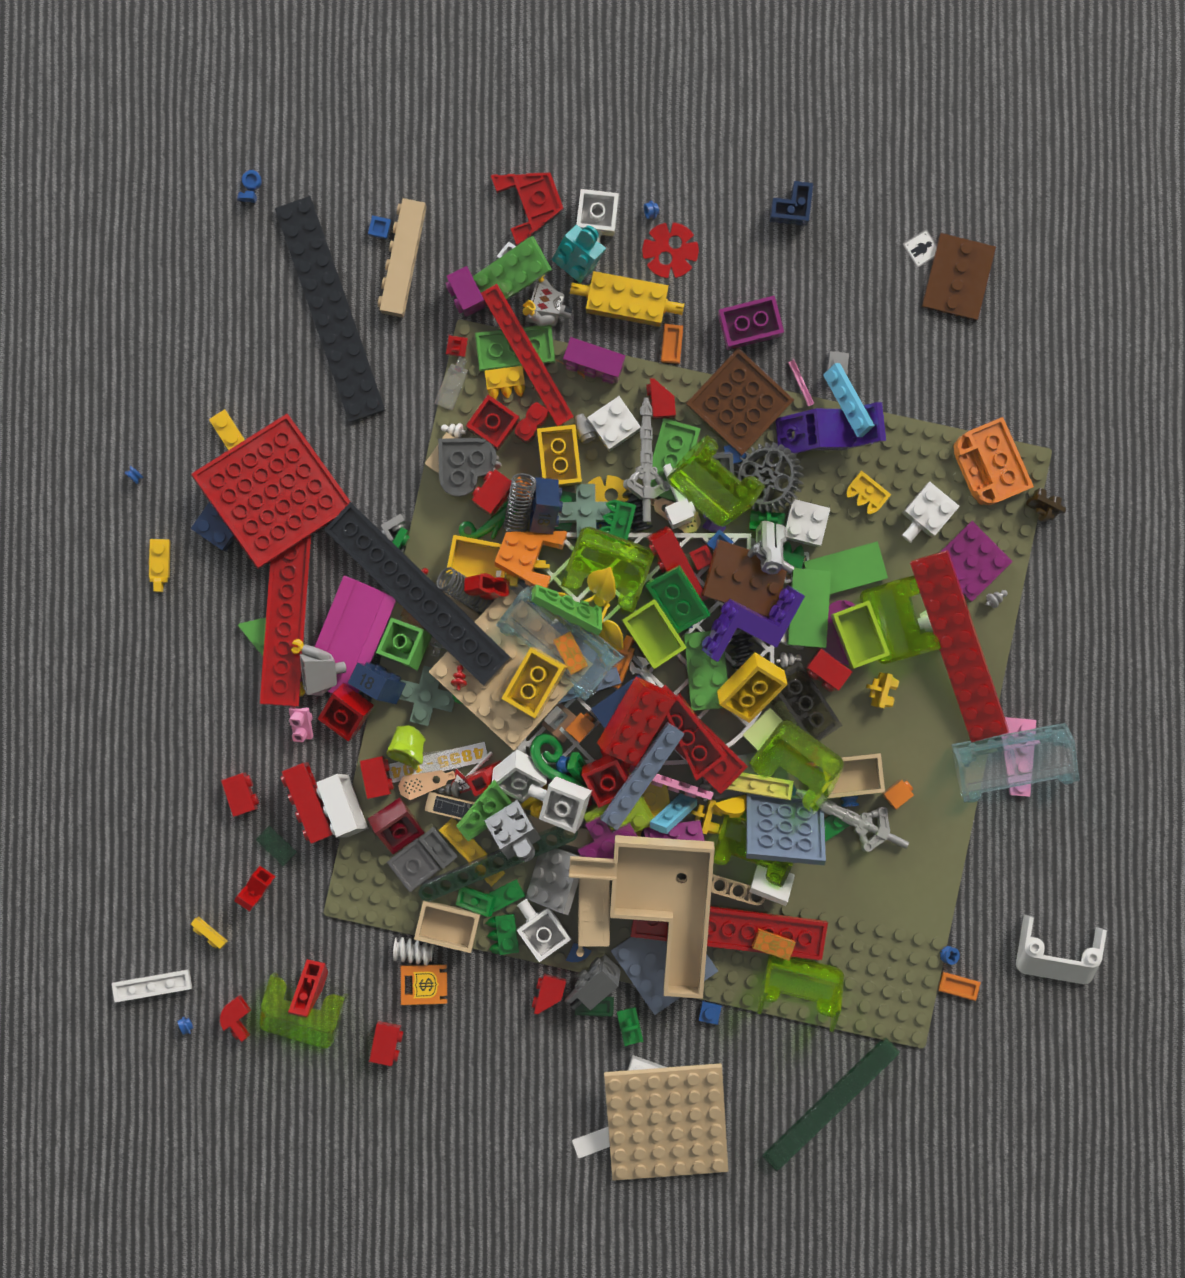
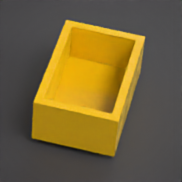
M453 535L447 568L452 567L466 577L487 573L496 578V571H501L500 577L505 578L506 573L495 566V559L501 544Z

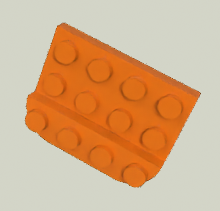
M1003 417L966 432L954 443L955 458L972 496L980 505H993L1034 487Z

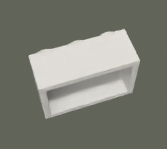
M336 774L316 782L318 787L316 791L325 805L323 810L330 819V829L333 835H336V837H349L368 829L349 775Z

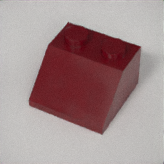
M400 797L368 818L375 834L392 854L424 834L423 829Z

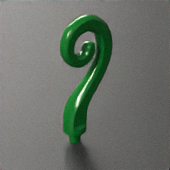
M550 734L536 736L530 746V755L535 767L552 781L555 777H559L583 787L578 780L551 768L544 761L545 759L549 763L558 762L563 754L560 742ZM543 744L551 745L554 749V754L544 751L541 755V746Z

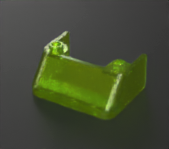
M770 955L761 985L757 1014L762 1013L765 1001L775 1002L781 993L817 1002V1011L824 1016L831 1017L830 1032H834L841 1013L844 973L837 967L805 959L790 957L789 960Z

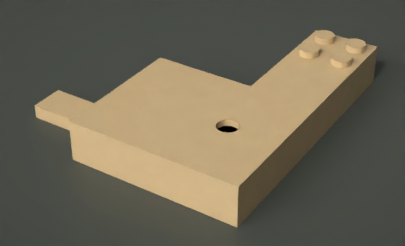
M615 835L614 859L570 856V878L612 880L610 918L668 922L664 996L703 999L714 842ZM677 874H686L687 880L679 883L676 880Z

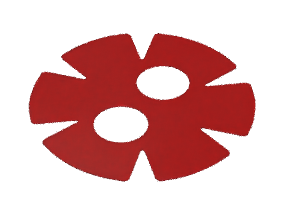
M673 222L670 233L666 223L657 225L649 232L656 241L644 239L642 253L644 259L655 257L647 264L653 273L668 278L672 267L676 278L692 269V266L685 259L697 261L699 247L698 242L686 243L694 236L690 229L682 224ZM675 235L682 239V245L677 249L669 245V239ZM662 252H669L672 255L670 264L664 265L659 261V255Z

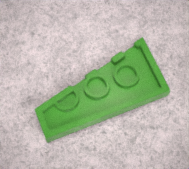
M537 584L533 587L531 601L535 605L551 611L554 615L563 617L570 623L584 628L587 632H592L597 636L601 633L602 607L598 605L591 607L588 602L583 600L580 603L576 602L569 595L559 596L557 591Z

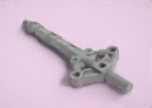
M645 397L640 407V415L642 416V427H640L641 466L636 467V472L623 482V486L643 500V522H651V499L668 491L670 484L668 481H664L658 475L657 468L653 467L652 406L650 405L649 398ZM638 478L642 479L643 486L636 482ZM655 479L658 485L651 487V480Z
M796 790V794L804 803L813 804L821 808V811L834 815L843 822L854 826L855 833L860 837L863 852L872 851L885 840L905 849L908 847V841L890 833L888 810L886 807H879L870 813L858 815L849 809L836 805L835 802L827 798L822 799L816 796L813 791ZM877 817V826L872 823V818ZM867 832L874 833L869 840L864 836Z

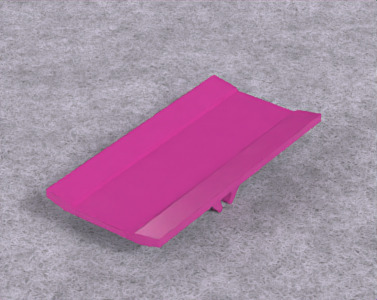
M347 576L342 578L315 645L316 648L330 653L335 663L344 661L346 664V673L336 674L337 685L328 690L330 693H333L343 683L359 693V690L348 684V681L357 662L363 664L366 662L371 663L396 603V600L391 595Z

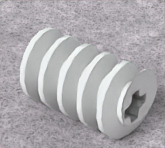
M404 937L399 942L395 938L393 960L397 961L400 956L401 962H405L408 957L409 963H412L416 958L417 964H420L423 959L424 965H428L429 961H432L434 944L428 947L427 942H423L421 946L418 940H416L415 944H412L411 938H409L407 943H405Z

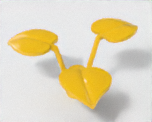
M611 567L589 574L587 578L588 587L595 594L584 601L590 602L594 600L596 605L604 606L602 612V631L598 636L595 635L601 642V645L612 650H622L624 648L623 635L620 627L611 620L603 621L607 609L610 607L609 602L616 595L613 572ZM558 592L559 596L563 597L567 595L565 593ZM553 614L560 621H568L559 615Z

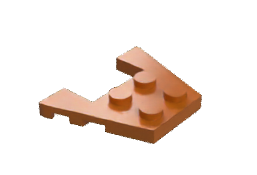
M554 531L553 534L506 532L495 559V566L513 577H519L530 587L537 584L548 588L551 576L533 572L542 545L563 549L567 532Z

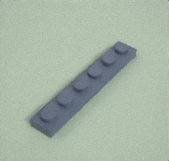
M668 722L665 724L600 817L603 822L618 830L684 736L681 730Z

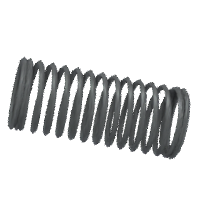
M519 473L512 477L509 490L510 493L503 523L504 529L508 532H527L535 494L536 479L531 475ZM516 477H525V478H528V479H530V480L533 481L534 485H533L530 481H528V480H525V479H515V480H514V478H516ZM518 480L526 481V482L530 483L532 486H529L528 484L520 483V482L515 483L514 481H518ZM507 522H511L514 524H523V526H513L508 524ZM506 524L509 525V526H511V527H515V528H521V527H525V528H524V529H521V530H514V529H510L509 527H507Z
M452 567L444 569L438 576L437 588L481 615L490 600L479 611L485 604L486 599L479 607L483 600L482 597L478 596L474 602L477 596H474L471 600L472 596L468 598V594L466 596L465 592L462 594L466 576ZM451 570L442 578L446 571ZM453 572V574H451V575L446 579V581H445V583H444V586H443V588H442V582H443L444 578H445L449 573ZM452 576L451 580H450L449 583L446 585V582H447L448 579Z

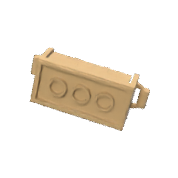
M579 879L578 949L576 954L582 957L584 955L582 946L610 945V880Z

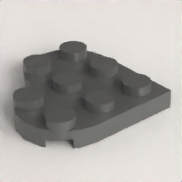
M481 438L438 439L439 480L444 491L457 497L472 493L477 485L478 477L486 476L489 471H493L496 465L497 455L491 443Z

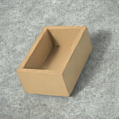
M881 753L821 759L825 798L885 792Z
M424 900L414 940L471 953L481 914Z

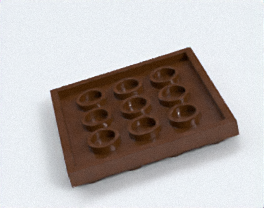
M738 348L690 398L686 405L742 456L789 407L794 399Z

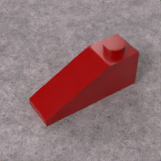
M306 960L288 1011L289 1014L306 1018L309 1016L328 976L325 963Z

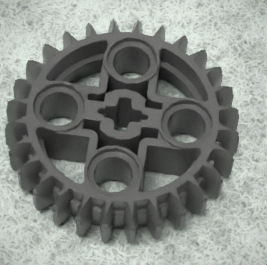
M766 442L765 447L758 444V450L751 447L752 453L745 452L747 457L745 459L740 457L743 463L741 465L736 464L739 468V471H734V474L738 476V478L734 479V482L738 484L735 486V489L739 491L737 496L741 497V502L745 503L748 508H752L754 511L759 510L761 513L771 511L772 514L773 509L779 512V506L786 509L785 503L792 505L790 499L792 497L798 499L795 492H801L798 485L804 484L799 480V478L804 477L800 473L803 470V467L799 465L801 463L800 460L796 458L795 453H791L789 448H785L781 444L778 446L774 442L772 445ZM766 456L762 465L755 463L761 457ZM779 457L778 463L773 464V460ZM787 463L791 469L790 477L783 474ZM755 468V472L749 475L750 469ZM747 479L754 482L750 493L746 485ZM788 481V486L782 489L783 483ZM775 491L782 493L780 497L772 500ZM764 492L763 498L758 500V495Z

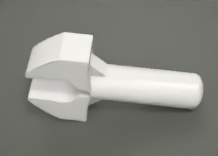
M637 656L642 664L641 670L636 668L632 661L630 662L632 674H640L643 680L656 685L646 670L649 663L645 658Z

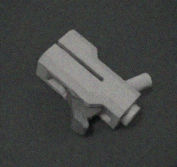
M762 521L756 528V544L748 551V557L752 558L756 555L761 560V570L763 572L777 574L781 568L790 574L793 571L794 566L784 561L783 544L787 541L786 527L775 524L774 533V523Z

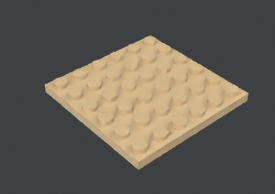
M509 588L508 596L496 598L475 621L512 658L486 687L483 686L464 667L462 673L466 675V678L463 680L467 682V685L460 687V691H457V687L452 686L451 681L455 679L453 677L454 673L458 672L457 666L462 664L448 651L431 668L429 673L515 751L566 696L572 687L588 672L593 663L584 656L588 667L573 675L570 674L568 668L566 669L539 718H533L501 699L530 647H535L565 664L553 641L562 635Z
M721 1063L604 1072L612 1180L728 1172Z

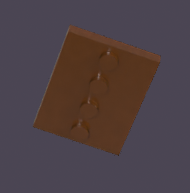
M940 233L922 307L977 321L996 246Z
M717 540L701 596L722 603L728 602L730 598L769 618L771 608L779 600V594L783 588L787 571L781 568L777 574L763 572L761 570V560L756 555L752 558L748 557L749 549Z

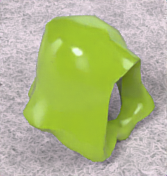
M397 726L386 754L392 760L417 770L418 765L423 763V745L426 739L413 726Z

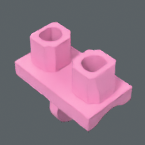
M291 706L289 708V722L292 726L293 741L304 742L305 739H312L311 721L313 716L309 712V708L298 709Z

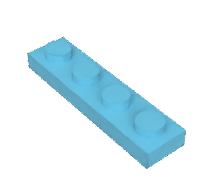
M835 363L823 376L856 436L863 437L875 425L841 364Z

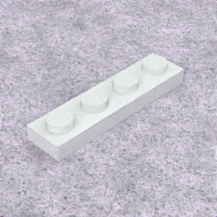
M187 969L113 982L112 989L114 1001L120 1002L192 989L190 971Z

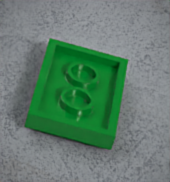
M680 565L646 584L647 589L657 601L677 634L710 616V612Z

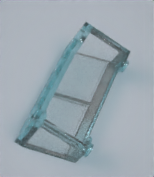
M534 586L526 587L519 593L496 626L500 628L501 633L504 635H516L529 647H535L563 664L565 662L553 640L571 631L588 667L572 675L567 668L563 676L574 684V694L586 701L618 666L624 656L599 635L587 632L584 628L570 623L563 617L554 615L551 611L535 605L531 601Z
M1066 723L998 735L975 742L967 741L951 744L960 793L964 802H976L984 792L1058 779L1063 784H1072L1075 781H1080L1075 740Z

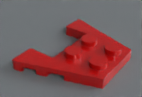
M551 173L491 175L497 193L516 187L529 222L510 228L516 246L564 210Z

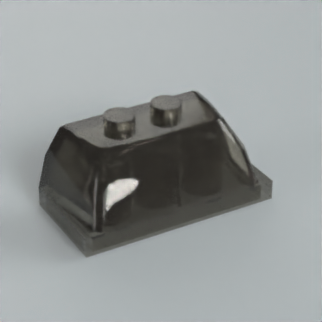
M800 661L785 670L788 685L771 701V704L797 743L804 747H811L843 725Z

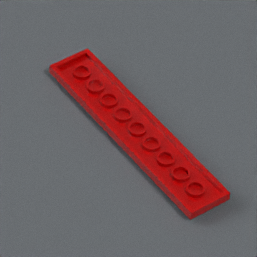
M311 535L270 561L260 704L299 707L301 683L300 654L303 653L300 651L294 654L291 649L293 647L299 648L297 645L292 644L294 640L299 639L304 642Z
M946 550L912 560L910 565L971 743L1008 733L1009 728L949 551Z
M710 906L707 946L765 953L752 948L758 929L794 940L796 944L791 957L822 960L828 922ZM633 919L630 935L636 938L667 941L668 922Z

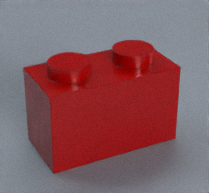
M384 756L361 760L360 766L367 799L392 794L391 790H394L392 778H388L387 771H390L388 759L385 760Z
M241 773L221 780L233 817L258 809L259 800L256 793L253 794L251 786H253L250 775L247 776L246 773Z
M382 1021L377 1022L369 1062L392 1066L394 1061H398L400 1050H396L397 1044L402 1042L404 1032L400 1031L401 1025Z

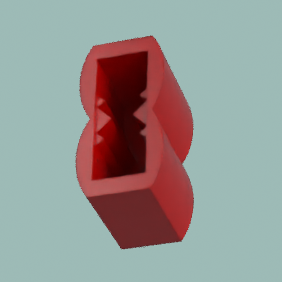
M538 402L532 404L526 413V418L517 424L515 436L526 444L531 442L537 434V428H540L546 422L548 409Z
M482 573L465 578L464 592L470 596L479 595L483 599L492 600L508 596L510 582L503 577L494 578L490 574Z

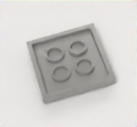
M542 843L525 899L569 915L580 879L569 877L570 856H580Z

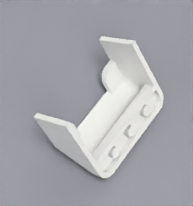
M1024 915L1016 959L1017 969L1028 975L1079 984L1090 983L1102 961L1107 930L1096 927L1093 948H1087L1083 952L1081 962L1043 955L1044 943L1038 938L1031 937L1034 918Z

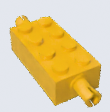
M593 271L589 286L572 282L570 294L585 296L588 299L586 313L661 327L662 317L665 312L682 316L684 303L671 302L666 299L669 285Z

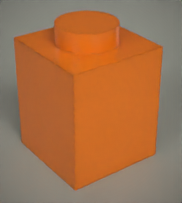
M587 712L584 715L580 713L565 730L580 743L595 727L593 724L595 719Z
M898 780L883 792L882 795L893 809H897L914 796L911 792L914 789L907 780L905 782Z

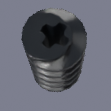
M632 492L622 495L624 499H629L625 501L626 503L636 505L633 523L630 528L634 530L630 533L652 528L653 525L643 522V501Z
M740 634L732 636L734 640L729 642V645L735 646V648L730 650V652L735 653L736 656L731 659L738 661V663L733 665V668L739 669L750 658V655L755 652V650L749 649L754 643L748 642L749 639L753 638V635Z

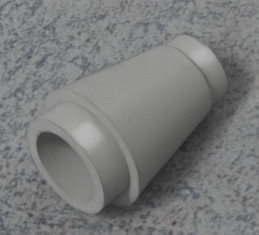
M579 414L573 418L578 439L583 444L593 441L596 438V431L584 414Z

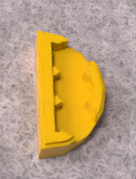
M742 795L714 803L712 808L719 814L722 812L725 815H729V818L740 817L746 810V796Z

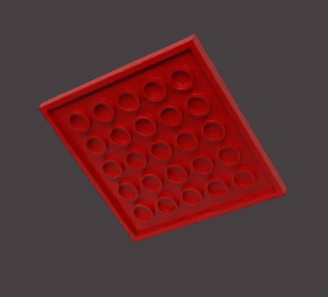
M288 413L191 474L194 481L257 569L333 521L351 502Z

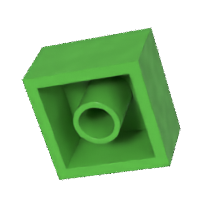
M391 618L376 653L385 659L418 670L432 635L424 629Z

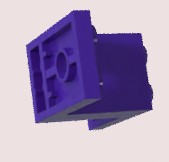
M882 402L863 405L875 425L863 437L856 436L842 409L815 408L779 417L775 420L778 446L781 444L785 448H789L791 453L798 454L811 450H848L886 441Z
M787 585L786 588L781 590L777 604L771 608L769 618L729 598L728 602H725L721 608L720 617L714 621L709 637L707 636L704 639L701 650L711 659L718 662L737 628L777 648L805 596L795 588Z

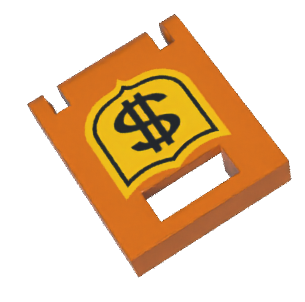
M447 964L400 965L401 1005L447 1004V999H440V996H447V972H440V969H447ZM405 976H412L413 994H405Z

